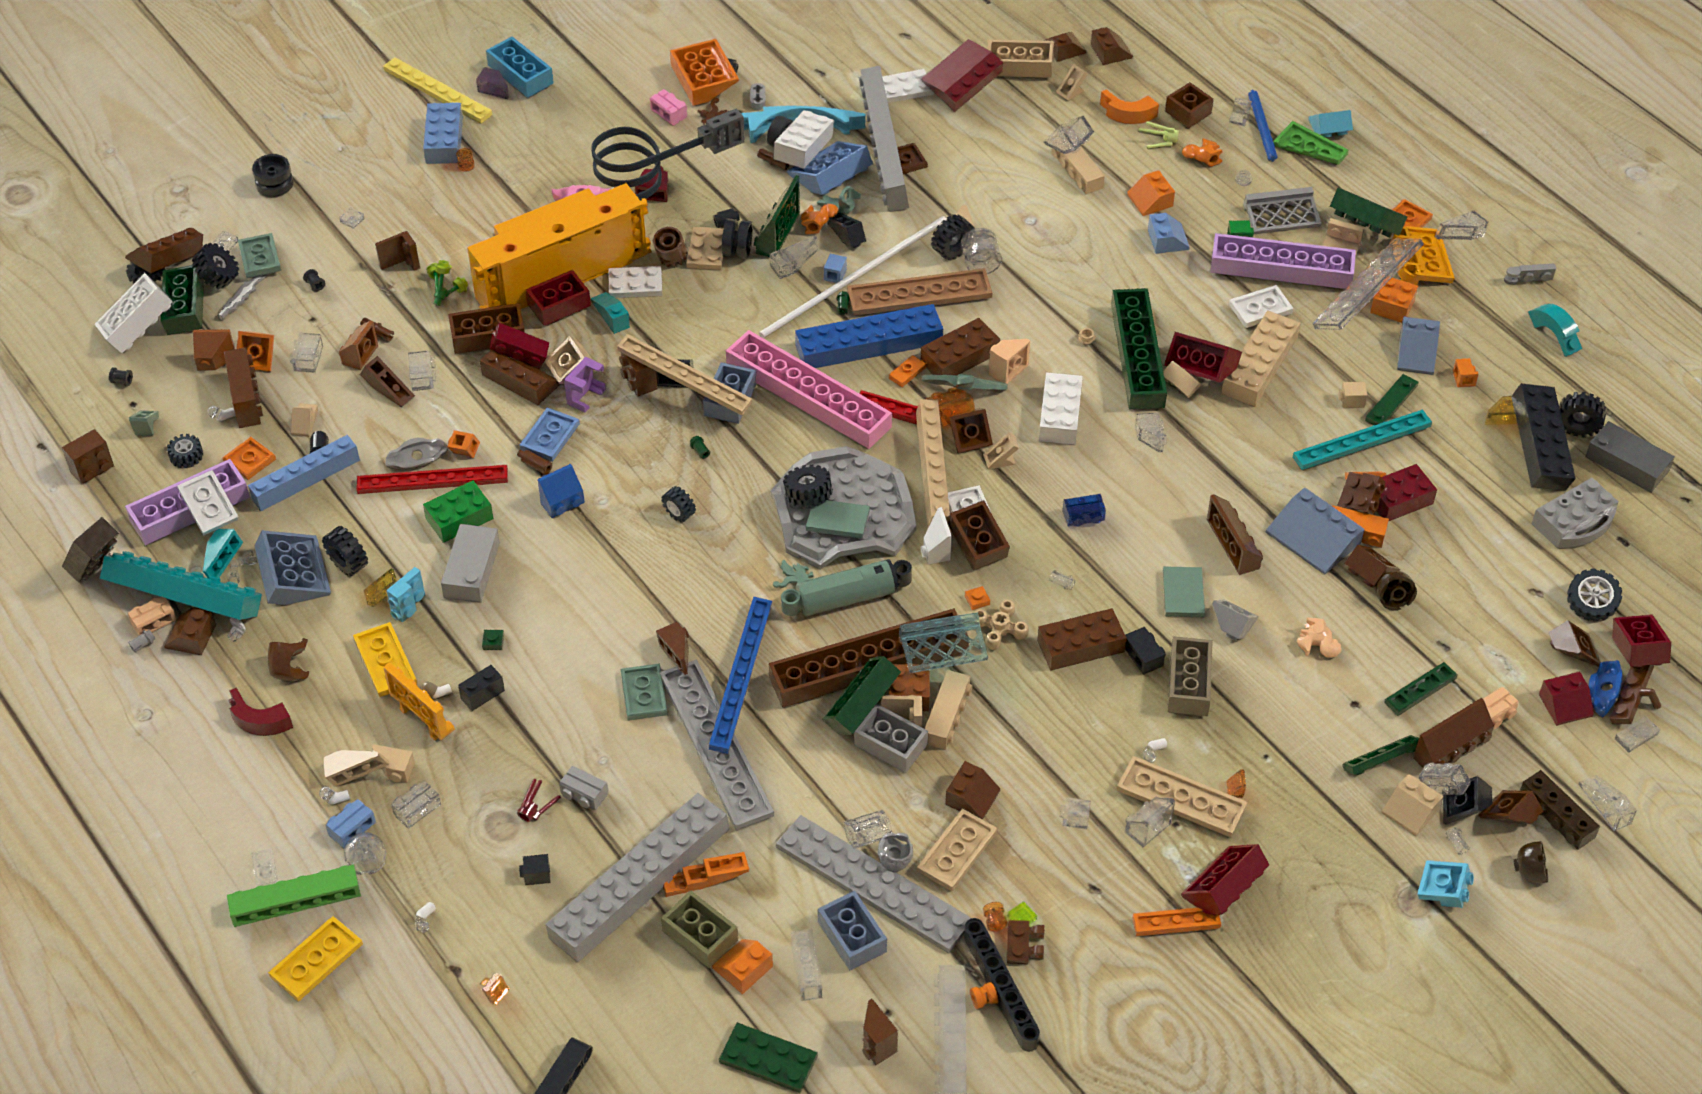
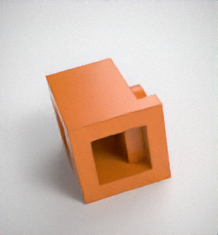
M1456 359L1453 374L1457 387L1476 386L1479 373L1476 371L1475 366H1472L1471 359Z
M454 430L448 440L447 447L455 454L474 458L480 441L474 434Z

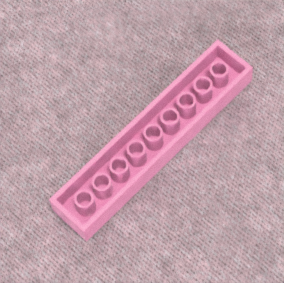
M750 330L726 350L727 364L756 370L757 384L868 449L892 428V412Z

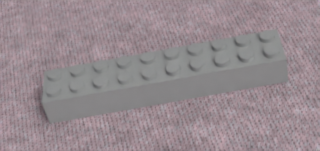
M880 66L861 69L862 76L859 77L860 87L864 86V88H861L863 99L866 98V100H863L865 110H869L866 112L867 122L871 121L868 127L870 134L873 133V135H870L872 146L876 145V147H873L874 157H878V159H875L877 170L881 169V171H878L879 181H883L880 184L882 194H886L883 196L884 206L888 205L889 212L909 208L881 68Z
M699 793L694 795L545 925L549 939L577 962L582 960L664 887V883H669L674 875L682 872V867L690 865L729 830L727 814Z

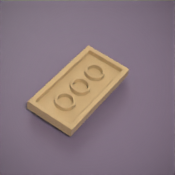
M962 809L917 866V872L953 891L997 834L998 828Z

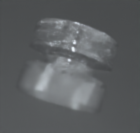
M977 228L969 231L961 239V248L968 270L985 268L986 273L990 274L999 268L1002 263V256L993 231L986 228Z

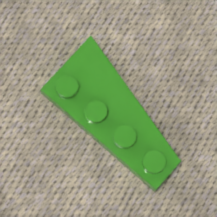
M1294 121L1273 141L1275 147L1337 165L1344 160L1349 151Z

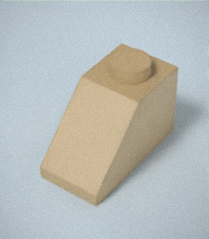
M373 744V752H379L389 761V765L381 768L387 779L393 782L407 783L415 764L413 752Z

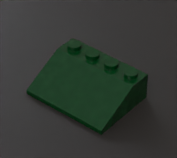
M795 175L780 196L778 202L774 203L773 211L768 214L765 225L761 226L759 236L755 237L754 246H756V254L775 259L800 215L799 175Z

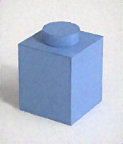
M835 254L829 255L824 266L825 281L838 283L843 279L847 270V257Z

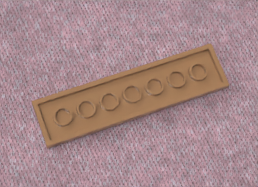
M985 268L847 286L853 316L909 309L930 304L940 305L992 298V289Z

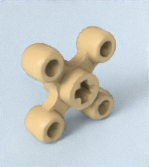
M1011 600L1002 601L999 608L1000 612H996L993 616L987 615L982 609L974 611L972 615L974 626L979 628L987 626L991 629L985 641L986 646L991 650L998 649L1001 645V637H1005L1008 633L1013 634L1018 640H1023L1028 636L1029 627L1025 622L1013 623L1010 621L1009 617L1013 616L1015 612V604Z

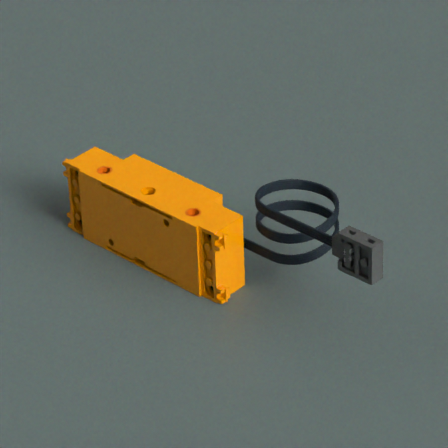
M736 108L706 120V125L697 128L698 138L661 153L656 142L640 129L623 126L601 133L594 139L591 146L593 171L599 181L615 188L598 195H594L587 188L494 226L495 236L467 247L474 294L480 304L479 309L520 303V309L528 306L526 289L570 270H574L581 281L585 283L609 273V268H622L633 263V260L652 252L650 238H647L645 235L644 215L648 214L646 198L653 195L661 185V161L699 145H702L704 149L709 148L714 154L744 143L743 115ZM628 134L640 137L648 142L656 155L646 147L632 142L612 144L597 154L595 149L601 142L610 137ZM620 150H633L648 157L635 163L623 165L612 164L602 160L606 155ZM655 164V167L649 173L630 180L608 178L602 175L596 168L598 165L605 170L622 173L636 171ZM658 173L657 181L649 189L636 195L630 187L642 185L650 181Z

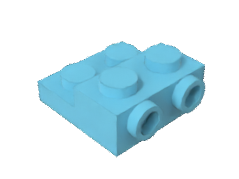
M416 567L386 590L391 609L390 614L395 620L404 622L407 618L411 617L417 611L415 603L425 596L421 571Z
M1426 860L1417 893L1418 898L1421 900L1440 901L1441 906L1463 908L1464 902L1469 901V890L1467 888L1468 885L1473 884L1474 874L1470 871L1468 863Z

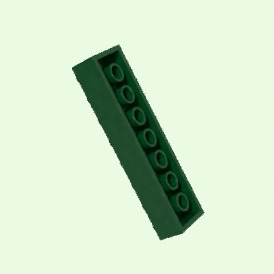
M1148 288L1112 290L1111 309L1129 410L1165 408L1167 389Z

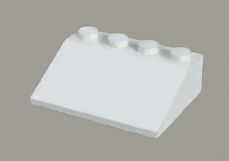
M144 273L95 325L104 338L118 351L123 353L132 347L133 342L137 338L144 335L150 325L156 323L158 316L162 312H166L170 308L172 300Z

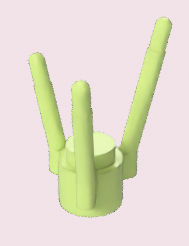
M1147 121V125L1164 131L1138 129L1141 132L1163 135V141H1166L1165 143L1148 145V149L1163 146L1172 147L1173 143H1177L1178 130H1175V128H1168Z

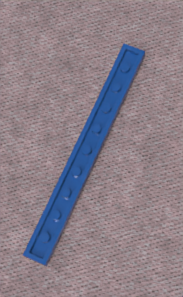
M753 596L708 750L725 754L729 753L771 610V600Z

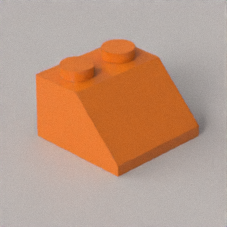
M1158 170L1143 175L1127 192V195L1142 216L1173 207L1175 191Z
M742 939L712 965V969L741 994H744L773 967V954L756 940Z

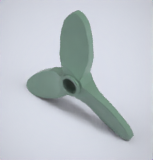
M958 374V376H922L923 382L957 387V389L1006 390L1008 388L1006 383L975 378L973 375Z

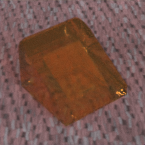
M1240 769L1226 782L1227 794L1236 798H1243L1246 789L1245 771Z

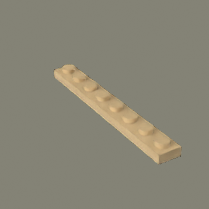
M626 334L617 345V351L740 415H743L752 403V398L629 334Z

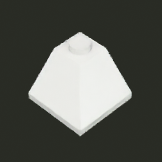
M942 507L937 509L924 536V545L921 546L922 557H926L928 564L950 561L951 533Z

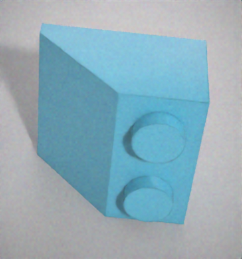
M1351 110L1308 116L1314 132L1323 137H1331V133H1337L1338 136L1346 135L1348 131L1353 130Z

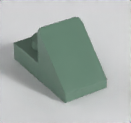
M140 410L130 416L129 422L135 435L153 436V422L159 419V411Z

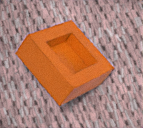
M983 586L965 591V598L972 610L990 605V599Z

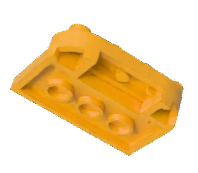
M1403 226L1399 236L1393 234L1389 246L1397 273L1402 281L1415 285L1418 284L1419 280L1453 283L1455 277L1440 229Z
M390 662L383 667L390 696L400 702L399 709L404 714L411 710L428 725L429 734L433 740L438 738L442 740L455 730L454 725L444 718V708L438 701L434 702L427 691L419 689L412 678L408 679L399 667H394Z

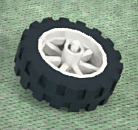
M1592 568L1589 571L1587 569L1583 570L1581 574H1577L1574 577L1567 591V601L1571 604V610H1574L1577 616H1582L1588 621L1591 619L1593 622H1598L1601 619L1606 620L1609 616H1613L1622 600V588L1619 587V581L1615 580L1611 573L1607 574L1602 569L1600 571L1596 570V568ZM1589 584H1596V586L1592 588ZM1583 586H1585L1589 592H1584L1580 590ZM1608 593L1609 600L1601 595ZM1582 596H1587L1588 599L1584 601ZM1598 600L1604 602L1605 605L1599 606Z

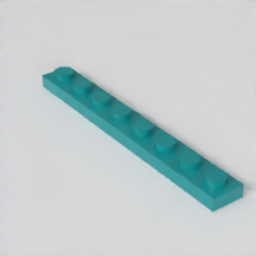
M1422 409L1293 452V459L1300 469L1304 470L1429 428L1432 425V421Z

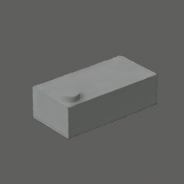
M460 524L441 582L444 598L482 602L500 544L497 528Z

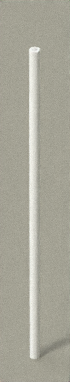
M942 216L760 331V336L762 338L768 336L930 233L938 225L940 226L943 220L946 221L947 219L945 216Z

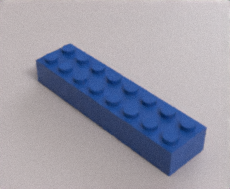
M934 304L795 330V345L800 360L814 368H820L918 349L942 337L944 329Z

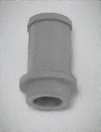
M149 629L147 631L143 630L141 635L128 642L135 653L147 644H152L153 640H155L154 635Z

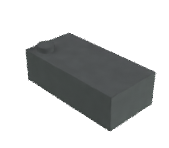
M1610 421L1592 439L1585 456L1650 493L1654 491L1668 474L1675 456Z

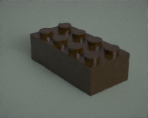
M101 517L73 541L62 564V568L78 583L82 579L86 581L93 575V571L97 566L99 568L102 567L104 556L111 555L110 552L114 549L113 546L118 542L116 538L119 533Z

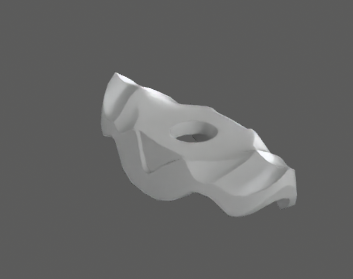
M413 438L405 441L399 448L390 451L386 457L385 464L388 468L412 469L424 466L447 453L448 447L439 438ZM414 451H420L423 456L421 459L415 460L411 455Z

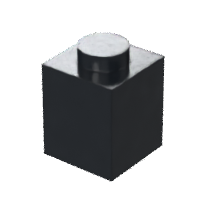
M548 854L523 856V865H519L520 878L524 877L525 886L551 883Z

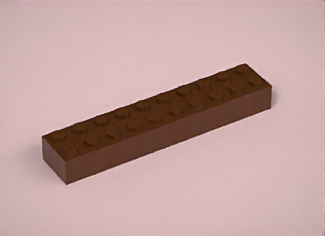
M955 608L768 663L769 679L783 708L846 689L870 658L884 656L892 664L926 665L968 652L969 636Z

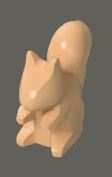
M1307 618L1306 622L1308 624H1305V628L1308 630H1301L1302 634L1297 639V644L1305 652V655H1309L1311 646H1319L1323 656L1327 658L1338 656L1342 650L1341 644L1337 639H1333L1332 632L1326 626V622L1323 619Z

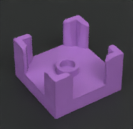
M585 357L564 379L567 404L584 413L590 406L579 400L587 391L590 390L602 395L606 390L605 383L593 378V369L603 372L604 365L588 357Z

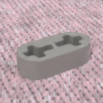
M755 83L750 88L751 108L754 110H762L765 107V86L761 83Z

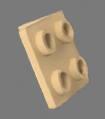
M1331 218L1322 246L1356 250L1357 254L1362 241L1364 227Z
M888 695L881 697L882 707L922 727V696Z

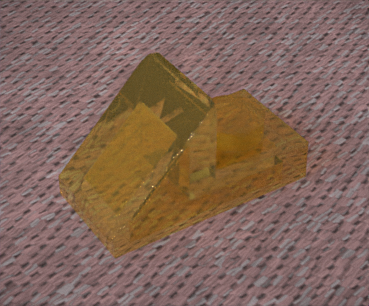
M389 569L364 589L367 605L374 607L385 597H388L386 590L397 582L394 569Z

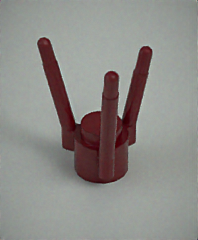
M532 780L522 805L518 809L517 815L526 822H531L532 819L537 821L541 814L561 798V795H557L537 811L538 806L533 802V799L542 784V780H539L536 786L537 780Z

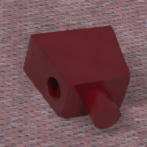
M662 166L661 185L646 200L668 202V172L664 171ZM644 169L640 177L649 173L652 169ZM658 173L650 181L635 186V195L652 187L657 181Z

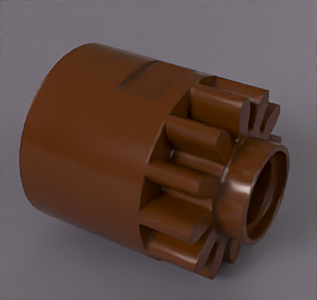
M663 227L655 233L653 245L661 264L665 263L666 267L672 264L673 268L676 267L675 263L677 262L679 265H682L681 260L687 259L685 254L688 251L681 232L674 227Z

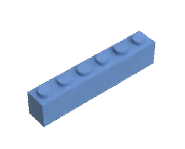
M346 435L249 484L248 488L252 501L260 511H263L360 461L356 444Z

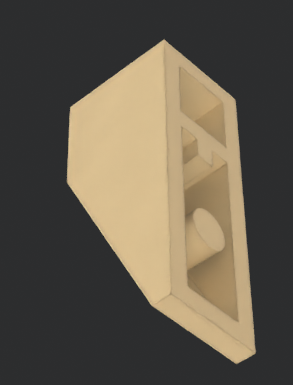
M340 750L324 757L325 778L335 787L389 765V761L379 752Z

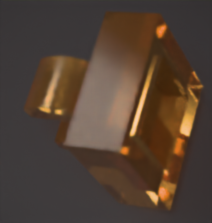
M497 973L491 979L485 977L480 983L481 986H484L482 990L489 1002L495 1005L498 1004L509 990L502 975Z

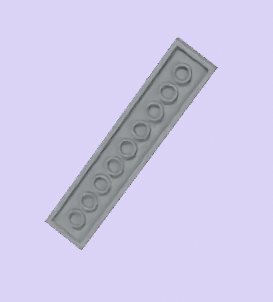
M697 659L688 662V674L686 675L677 666L660 672L663 684L735 830L773 817L774 811L735 734L728 754L708 750L720 704Z
M802 815L797 818L776 843V848L847 892L850 893L855 890L862 901L947 953L951 952L964 935L965 923L971 917L900 874L886 869L880 862Z

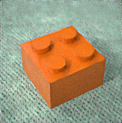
M1384 275L1373 298L1370 313L1402 323L1403 318L1408 317L1415 302L1418 285Z

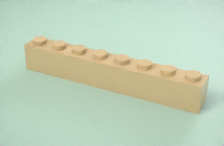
M920 399L916 418L928 529L937 509L940 507L943 509L948 524L950 509L938 400Z

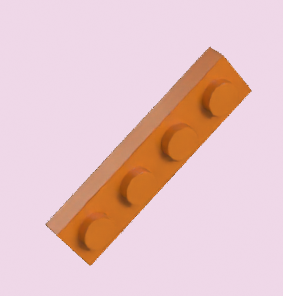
M1199 908L1133 913L1132 917L1136 936L1221 928L1219 915L1205 914Z

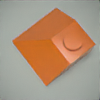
M238 331L237 349L246 347L247 354L252 355L253 365L251 367H255V370L271 371L274 335L252 331Z

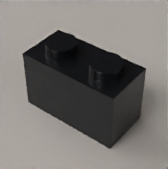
M1145 626L1125 634L1127 638L1125 651L1143 675L1164 666L1165 650L1157 644L1154 635L1151 632L1149 633Z
M492 665L487 666L458 684L460 698L471 711H474L505 691L503 677Z

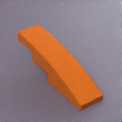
M745 852L703 859V864L682 867V872L674 875L669 883H664L665 897L687 893L690 890L704 889L749 872Z

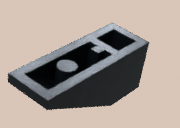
M840 212L829 218L828 225L845 245L856 248L861 246V243L866 242L861 221Z

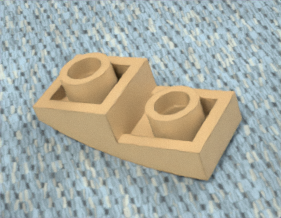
M1174 361L1163 371L1164 378L1188 398L1201 386L1193 376Z

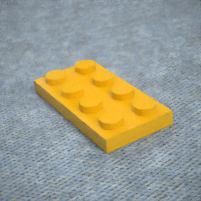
M391 622L353 635L379 698L390 694L383 668L389 662L394 667H399L408 679L412 678L417 684L416 677Z
M332 916L268 972L269 977L299 1002L363 945L362 939Z

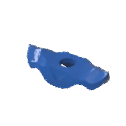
M1619 660L1601 662L1598 671L1592 674L1589 680L1592 706L1602 718L1608 713L1620 693L1623 675ZM1606 684H1611L1613 686L1612 689L1608 691L1602 690L1601 688Z

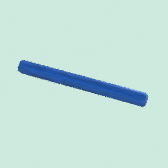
M1251 90L1248 96L1268 160L1274 162L1278 156L1258 92Z

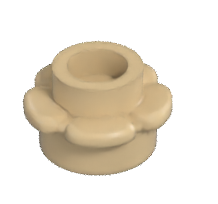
M1084 328L1078 334V340L1086 345L1091 344L1096 339L1094 331L1090 328Z

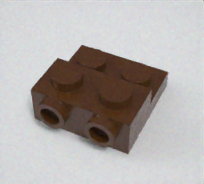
M1349 472L1337 506L1374 515L1379 506L1380 496L1385 490L1386 481L1380 476Z

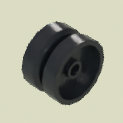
M267 154L256 159L253 163L252 172L255 178V185L258 192L268 197L281 196L293 187L294 181L290 163L283 155Z
M726 219L722 235V256L733 257L736 253L738 258H749L753 237L752 221L742 220L738 226L737 220Z

